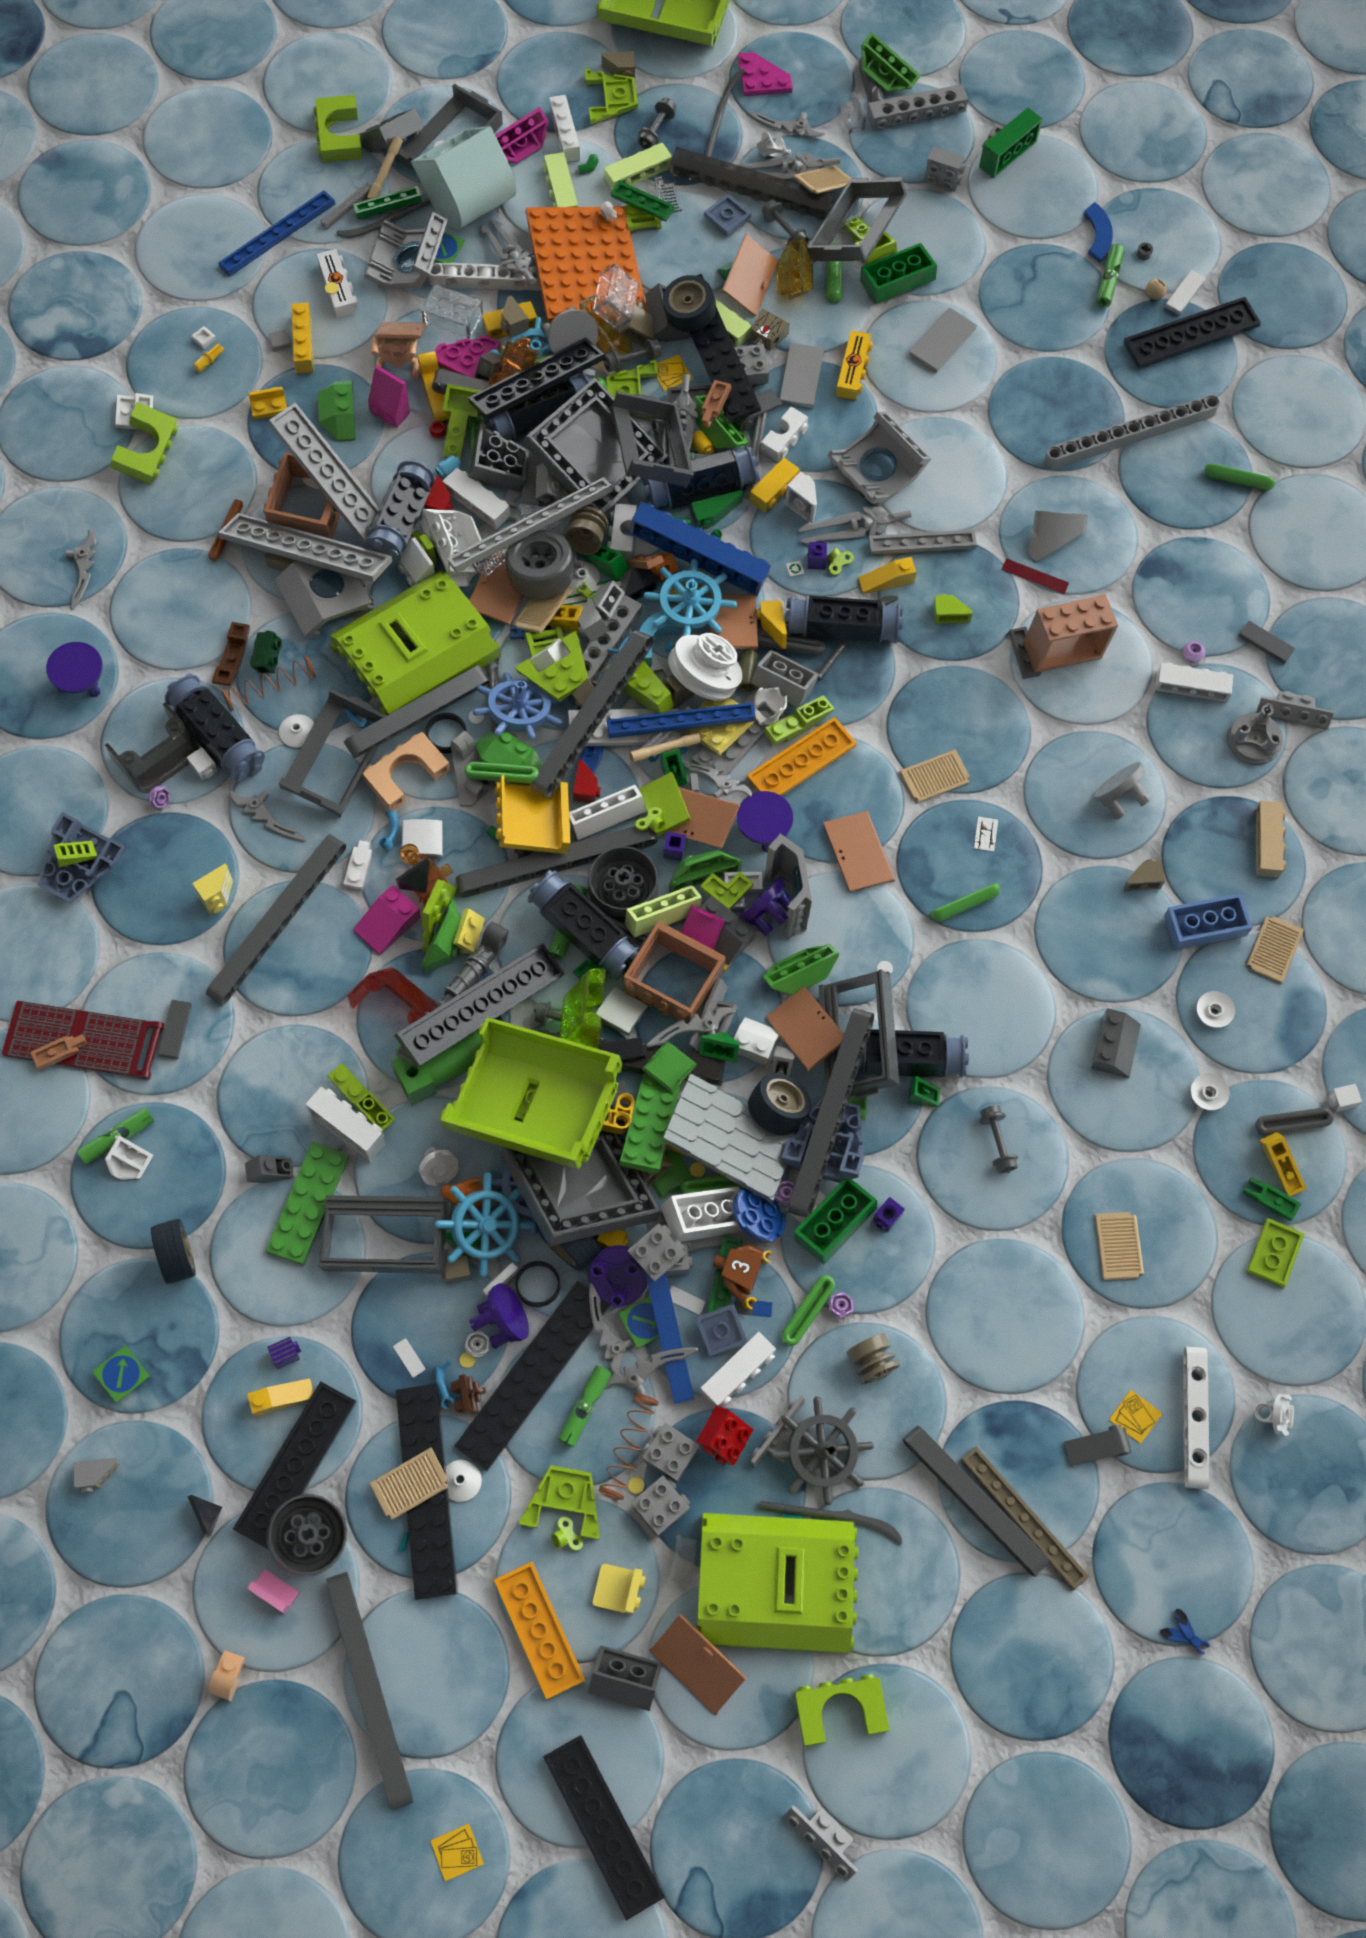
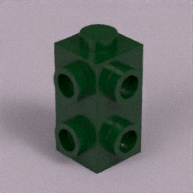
M269 630L257 632L253 653L250 658V666L258 673H275L276 666L278 665L279 651L282 647V640L275 632Z

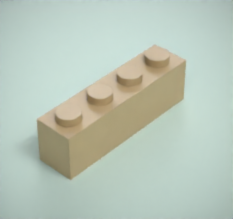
M1260 801L1256 807V876L1279 878L1286 869V860H1283V854L1286 851V844L1283 843L1286 833V827L1283 826L1286 815L1283 809V802Z

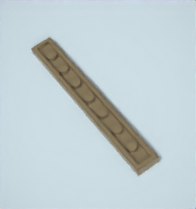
M977 1446L960 1460L1009 1518L1047 1556L1050 1561L1049 1564L1072 1591L1089 1577Z

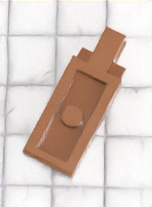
M714 380L702 406L703 426L709 428L713 419L718 418L732 388L731 384Z
M83 1034L75 1038L73 1036H65L30 1053L37 1070L40 1071L79 1052L78 1048L85 1046L87 1041Z

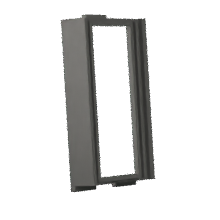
M453 84V97L404 149H399L395 160L414 169L411 161L428 147L465 106L488 119L489 121L484 127L491 126L494 133L503 125L502 111L488 104L487 99L474 91L468 92L460 86Z
M885 177L884 180L851 178L807 247L813 262L855 260L866 262L907 196L903 185V177ZM859 198H888L860 245H831Z
M617 392L611 408L626 476L634 475L635 477L639 476V478L683 485L684 488H687L694 473L677 404L657 400V397L638 393L637 395ZM629 413L665 421L675 467L639 459Z
M330 689L328 700L287 775L280 780V788L292 792L341 817L363 777L362 773L369 766L379 746L366 753L339 805L301 786L343 708L373 723L386 717V715L372 709L373 705L355 696L349 698Z
M882 969L831 984L819 985L820 1006L840 1029L837 993L875 984L882 1076L854 1082L850 1096L855 1095L856 1098L878 1094L879 1089L899 1085L891 977L889 971L884 972ZM840 1047L824 1059L826 1089Z
M326 1195L318 1266L323 1271L446 1274L448 1250L444 1249L446 1228L435 1227L432 1260L330 1258L334 1215L436 1217V1221L451 1220L452 1202H447L444 1197Z

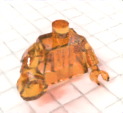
M522 336L514 342L508 341L506 345L502 344L499 347L498 352L502 355L499 360L501 367L499 372H495L490 376V386L534 364L539 351L529 347L532 339Z
M406 844L400 850L403 862L413 865V867L426 858L430 862L431 870L427 892L415 891L420 899L419 903L422 902L425 908L437 880L447 882L445 877L452 874L453 870L448 863L438 868L435 862L424 853L419 854L417 846Z

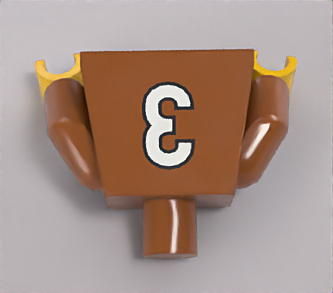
M750 1244L731 1249L727 1258L716 1255L713 1262V1267L723 1270L721 1279L724 1286L736 1299L742 1302V1306L745 1309H753L749 1306L748 1302L750 1300L756 1303V1298L748 1297V1295H751L761 1265L771 1262L765 1256L772 1255L771 1251L763 1252L762 1249Z

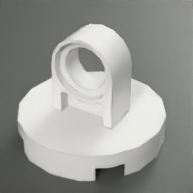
M434 1147L429 1148L425 1152L424 1159L419 1166V1173L423 1181L431 1186H438V1183L444 1181L445 1183L450 1182L459 1171L458 1160L451 1151L438 1150Z
M1278 1394L1274 1404L1261 1403L1255 1408L1256 1418L1262 1422L1273 1423V1429L1277 1435H1289L1287 1428H1292L1294 1419V1406L1289 1405L1292 1397L1288 1394ZM1264 1407L1270 1410V1416L1266 1419H1263L1260 1415L1261 1409Z

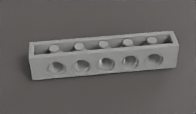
M960 84L868 103L867 116L873 130L966 111L968 97L963 85Z
M624 595L611 618L605 617L604 619L609 631L591 642L589 640L586 644L583 658L590 680L596 682L615 654L608 652L607 649L610 647L617 650L641 616V603Z

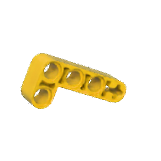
M431 351L418 354L419 370L434 422L450 420L451 413L442 410L445 395L437 393L432 389L435 371L439 369L436 353Z
M623 1093L618 1097L614 1109H609L601 1131L614 1134H623L627 1131L631 1123L635 1104L632 1095ZM621 1101L627 1102L628 1105H629V1107H628V1108L622 1107V1106L620 1105V1102H621ZM616 1120L624 1121L625 1126H619Z

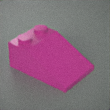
M376 366L368 398L369 411L374 416L384 419L387 424L398 428L410 414L406 382Z
M392 885L378 897L354 927L353 931L381 955L421 918L420 909L396 886Z

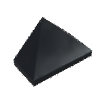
M428 858L396 878L397 887L400 890L427 892L431 870Z
M194 1495L187 1496L206 1537L212 1536L222 1506Z

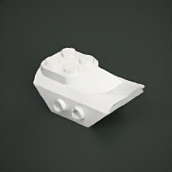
M423 509V518L420 520L424 534L427 535L434 548L437 549L446 572L457 586L468 587L473 576L481 572L482 560L481 564L477 562L478 567H476V564H473L465 570L456 573L449 565L447 558L482 541L473 517L456 510Z

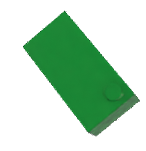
M1027 107L992 138L987 139L983 143L979 167L992 178H995L1037 142L1043 118Z
M922 243L861 266L860 281L874 302L878 304L936 280L937 264Z
M844 1178L795 1229L794 1240L825 1265L877 1209V1200L854 1180Z

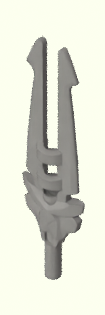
M795 152L797 159H793L792 156H785L750 165L741 163L734 167L732 171L738 172L776 167L777 172L734 177L733 180L746 184L750 180L794 179L793 175L821 169L823 166L840 164V157L822 159L813 157L810 153L802 155Z
M491 220L493 226L508 244L504 248L488 227L482 223L481 233L487 234L496 254L502 261L501 264L506 266V269L509 271H515L524 275L531 285L535 284L536 280L529 272V265L532 262L529 252H524L522 247L501 228L502 223Z
M683 374L682 391L673 403L677 404L681 423L685 426L683 431L688 452H690L695 422L691 420V417L698 418V413L695 411L697 410V404L692 401L689 395L690 375ZM669 443V466L675 464Z
M863 507L864 515L856 511L816 524L807 522L798 529V532L844 524L845 531L801 539V543L808 545L809 542L864 537L867 531H869V536H875L876 533H883L885 527L893 521L911 518V511L893 514L882 511L878 507H873L872 510L868 507Z

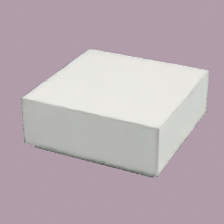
M205 326L191 336L192 340L203 350L216 341V336Z

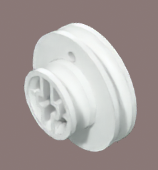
M704 633L700 636H683L677 641L669 654L668 663L674 676L687 689L701 697L711 700L728 699L742 681V670L737 662V653L734 647L727 640L716 634Z

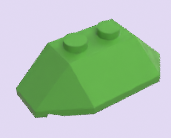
M872 31L861 44L862 71L886 92L911 89L921 75Z
M353 380L334 381L318 392L319 424L333 435L337 441L356 440Z
M707 395L694 397V402L697 404V410L695 411L698 413V418H695V424L712 442L714 447L732 448L747 446L746 435L735 422L728 423L723 409L718 418L713 419L709 428L703 426V416L701 413Z
M505 730L500 736H496L494 731L487 732L476 742L480 760L484 763L533 766L538 771L543 765L532 747Z
M717 849L712 851L705 850L700 855L694 857L687 856L680 861L669 883V891L672 893L691 885L701 884L712 873L720 878L724 876V872L741 871L742 862L740 859Z
M450 899L449 905L445 909L442 920L421 963L423 973H428L450 964L453 957L456 958L458 955L459 947L453 944L461 915L452 899Z
M830 943L824 946L806 948L773 964L767 973L763 975V979L772 989L794 995L802 987L808 988L826 979L837 961L839 953Z

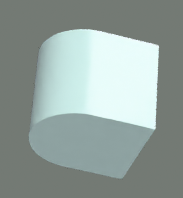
M491 126L465 129L411 161L435 210L439 215L448 219L447 225L454 230H460L516 195L517 187L512 169Z

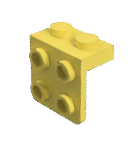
M602 1564L593 1598V1605L633 1615L634 1610H639L641 1598L637 1596L639 1588H644L646 1576H642L643 1570L637 1568L630 1570Z

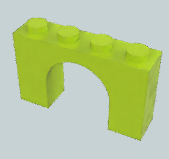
M355 95L315 98L316 105L313 106V111L317 119H314L315 128L319 129V132H316L317 142H320V145H317L318 156L322 155L323 162L363 159L359 134L338 136L328 131V128L335 122L358 119Z
M136 402L130 416L129 425L151 434L157 442V447L149 453L141 454L117 445L111 459L110 468L151 485L153 479H157L159 475V464L163 465L165 461V451L170 450L172 440L170 439L172 436H176L179 427L176 426L177 418Z
M874 1674L861 1676L860 1681L853 1682V1678L840 1680L841 1684L832 1685V1682H824L819 1684L820 1688L811 1689V1685L798 1687V1692L794 1693L803 1747L826 1742L822 1722V1709L825 1702L835 1695H847L859 1704L863 1714L866 1735L890 1731L880 1677L874 1678Z

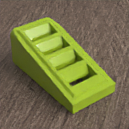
M92 841L53 845L59 867L97 858ZM85 848H89L90 853H86Z

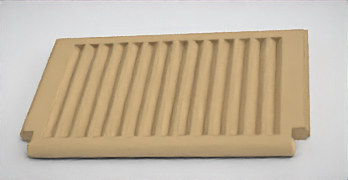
M835 165L793 175L794 179L815 194L844 188L851 179V177Z
M568 587L561 594L548 599H530L513 625L521 630L541 634L573 589Z
M956 749L899 771L912 798L917 799V802L969 783L968 778H970Z
M1266 916L1246 965L1251 967V971L1282 984L1304 929L1272 916L1269 918Z
M1130 1212L1094 1214L1103 1280L1139 1278V1275H1144L1136 1215L1131 1216Z
M431 1447L369 1484L385 1516L390 1515V1519L393 1520L447 1489L448 1485L445 1482L448 1481V1478Z

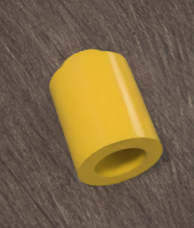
M702 430L695 431L691 446L701 458L712 455L714 452L712 442Z

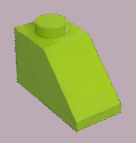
M941 594L934 598L933 613L935 624L971 622L973 611L955 596Z

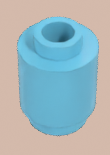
M451 455L440 462L435 470L441 480H444L456 468L461 470L462 463L457 456Z

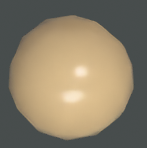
M1158 278L1150 280L1146 285V294L1152 300L1163 298L1167 292L1166 284Z

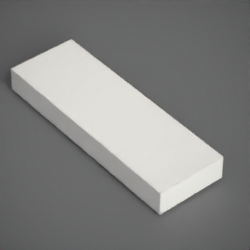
M1191 270L1168 300L1165 308L1180 315L1205 282L1206 277Z

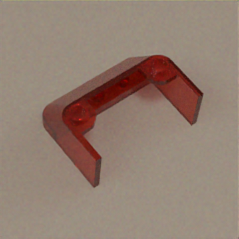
M387 967L368 974L347 995L349 1005L354 1009L370 991L377 992L385 986L412 1009L407 1016L410 1025L424 1017L425 1012L430 1013L437 1007L432 998L393 967Z

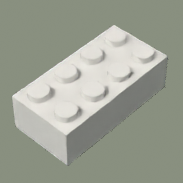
M320 1087L306 1103L310 1116L371 1163L386 1145L385 1136L381 1133L383 1130L375 1123L372 1125L366 1121L367 1118L361 1112L355 1113L351 1110L352 1106L348 1102L338 1100L336 1098L337 1095L331 1089L325 1090L323 1087Z
M739 1186L671 1196L661 1205L668 1229L672 1232L671 1238L674 1241L679 1240L683 1242L742 1232L733 1214V1200L740 1191Z

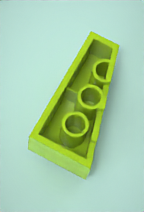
M643 660L623 689V692L655 714L666 713L674 707L671 693Z

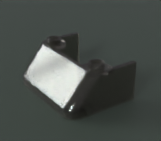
M166 702L163 703L169 720L165 728L170 736L143 756L139 757L136 752L131 750L118 755L108 743L105 744L110 758L141 793H149L154 787L160 786L189 765L187 756L200 749L183 721Z

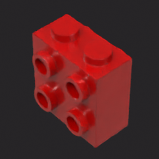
M715 1406L696 1442L703 1447L702 1451L704 1453L714 1456V1461L723 1466L726 1463L734 1466L754 1429L730 1410Z

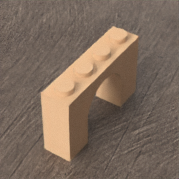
M423 732L413 735L408 742L397 746L392 753L384 755L379 762L373 766H368L362 773L364 782L389 811L396 810L406 803L403 792L391 779L394 769L400 764L406 762L418 763L425 768L435 781L450 772L449 762Z

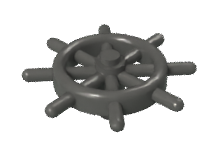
M815 1396L813 1399L815 1416L808 1417L797 1424L788 1415H782V1422L793 1431L788 1441L787 1450L774 1451L771 1453V1458L773 1460L788 1459L791 1468L798 1476L788 1489L790 1494H795L801 1485L806 1482L813 1486L822 1487L824 1504L829 1506L832 1504L831 1486L841 1483L846 1478H849L858 1487L864 1485V1481L853 1470L857 1462L858 1451L872 1450L874 1444L872 1442L857 1443L853 1431L848 1426V1423L856 1414L855 1408H850L842 1419L831 1415H823L821 1398ZM824 1424L835 1427L827 1439H825ZM813 1425H816L817 1440L806 1431ZM842 1434L846 1444H833L839 1435ZM802 1438L812 1448L798 1449L800 1439ZM847 1452L845 1463L836 1457L838 1453ZM813 1456L804 1468L799 1457ZM828 1461L839 1470V1472L829 1477ZM819 1462L821 1478L810 1474Z

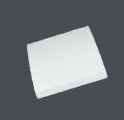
M136 393L135 397L117 394L115 428L138 429L129 425L130 416L136 402L153 408L154 396Z
M430 819L403 820L402 856L440 858L442 856V821Z
M615 987L604 1000L595 1016L601 1017L602 1021L629 1035L635 1024L642 1018L648 1006Z

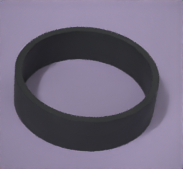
M449 712L433 716L426 726V736L429 740L428 735L431 727L436 722L444 719L458 722L464 731L467 732L464 721L458 715ZM433 743L440 753H452L451 746L441 747Z
M543 1261L529 1262L519 1270L516 1276V1291L519 1298L525 1304L532 1307H543L553 1302L558 1296L560 1278L556 1269L549 1263ZM534 1266H543L550 1269L558 1281L555 1293L543 1302L527 1300L518 1289L520 1276L525 1270Z

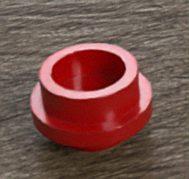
M435 421L431 424L429 432L434 438H442L446 435L447 428L442 422Z

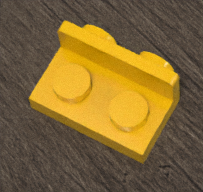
M273 387L248 393L254 420L274 417L287 408L283 387Z

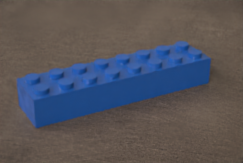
M641 502L632 518L629 534L665 552L672 553L674 556L690 564L693 559H696L698 561V568L716 577L726 573L727 579L724 581L758 597L771 567L766 560L755 558L748 551H741L733 544L725 543L717 536L705 533L699 527H692L686 521L676 519L668 512L656 509L650 503Z

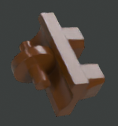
M459 1375V1379L451 1383V1389L454 1394L462 1393V1400L455 1401L454 1403L455 1411L458 1413H479L477 1403L482 1402L481 1395L486 1393V1388H479L478 1381L473 1382L472 1376Z

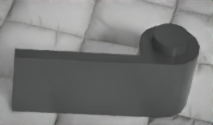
M771 389L756 395L762 411L735 422L741 430H749L754 425L755 417L782 406V401Z
M1120 1424L1108 1427V1431L1064 1441L1070 1466L1132 1453L1126 1428H1121Z

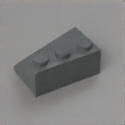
M416 108L396 114L380 122V125L377 124L366 129L365 132L359 133L361 146L369 152L386 148L387 151L394 136L399 137L405 142L407 141V136L413 137L418 135V130L424 128Z
M480 422L473 446L469 477L520 491L526 480L529 450L512 440H506L500 436L499 432L491 431L486 428L484 423Z

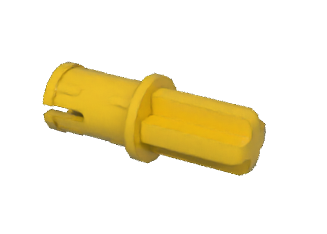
M216 344L211 350L204 352L203 356L193 363L195 370L201 373L207 366L213 364L214 359L224 351L223 347L220 344Z

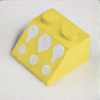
M225 863L192 883L198 898L210 916L221 912L228 904L233 879Z

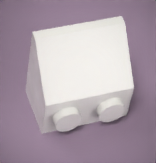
M800 472L787 485L785 505L804 520L813 524L817 506L815 482L810 476Z
M412 538L407 544L405 551L402 552V558L397 565L400 573L406 575V580L410 587L435 573L432 561L416 538Z
M745 1017L734 1037L740 1044L738 1055L767 1066L779 1034L774 1028Z

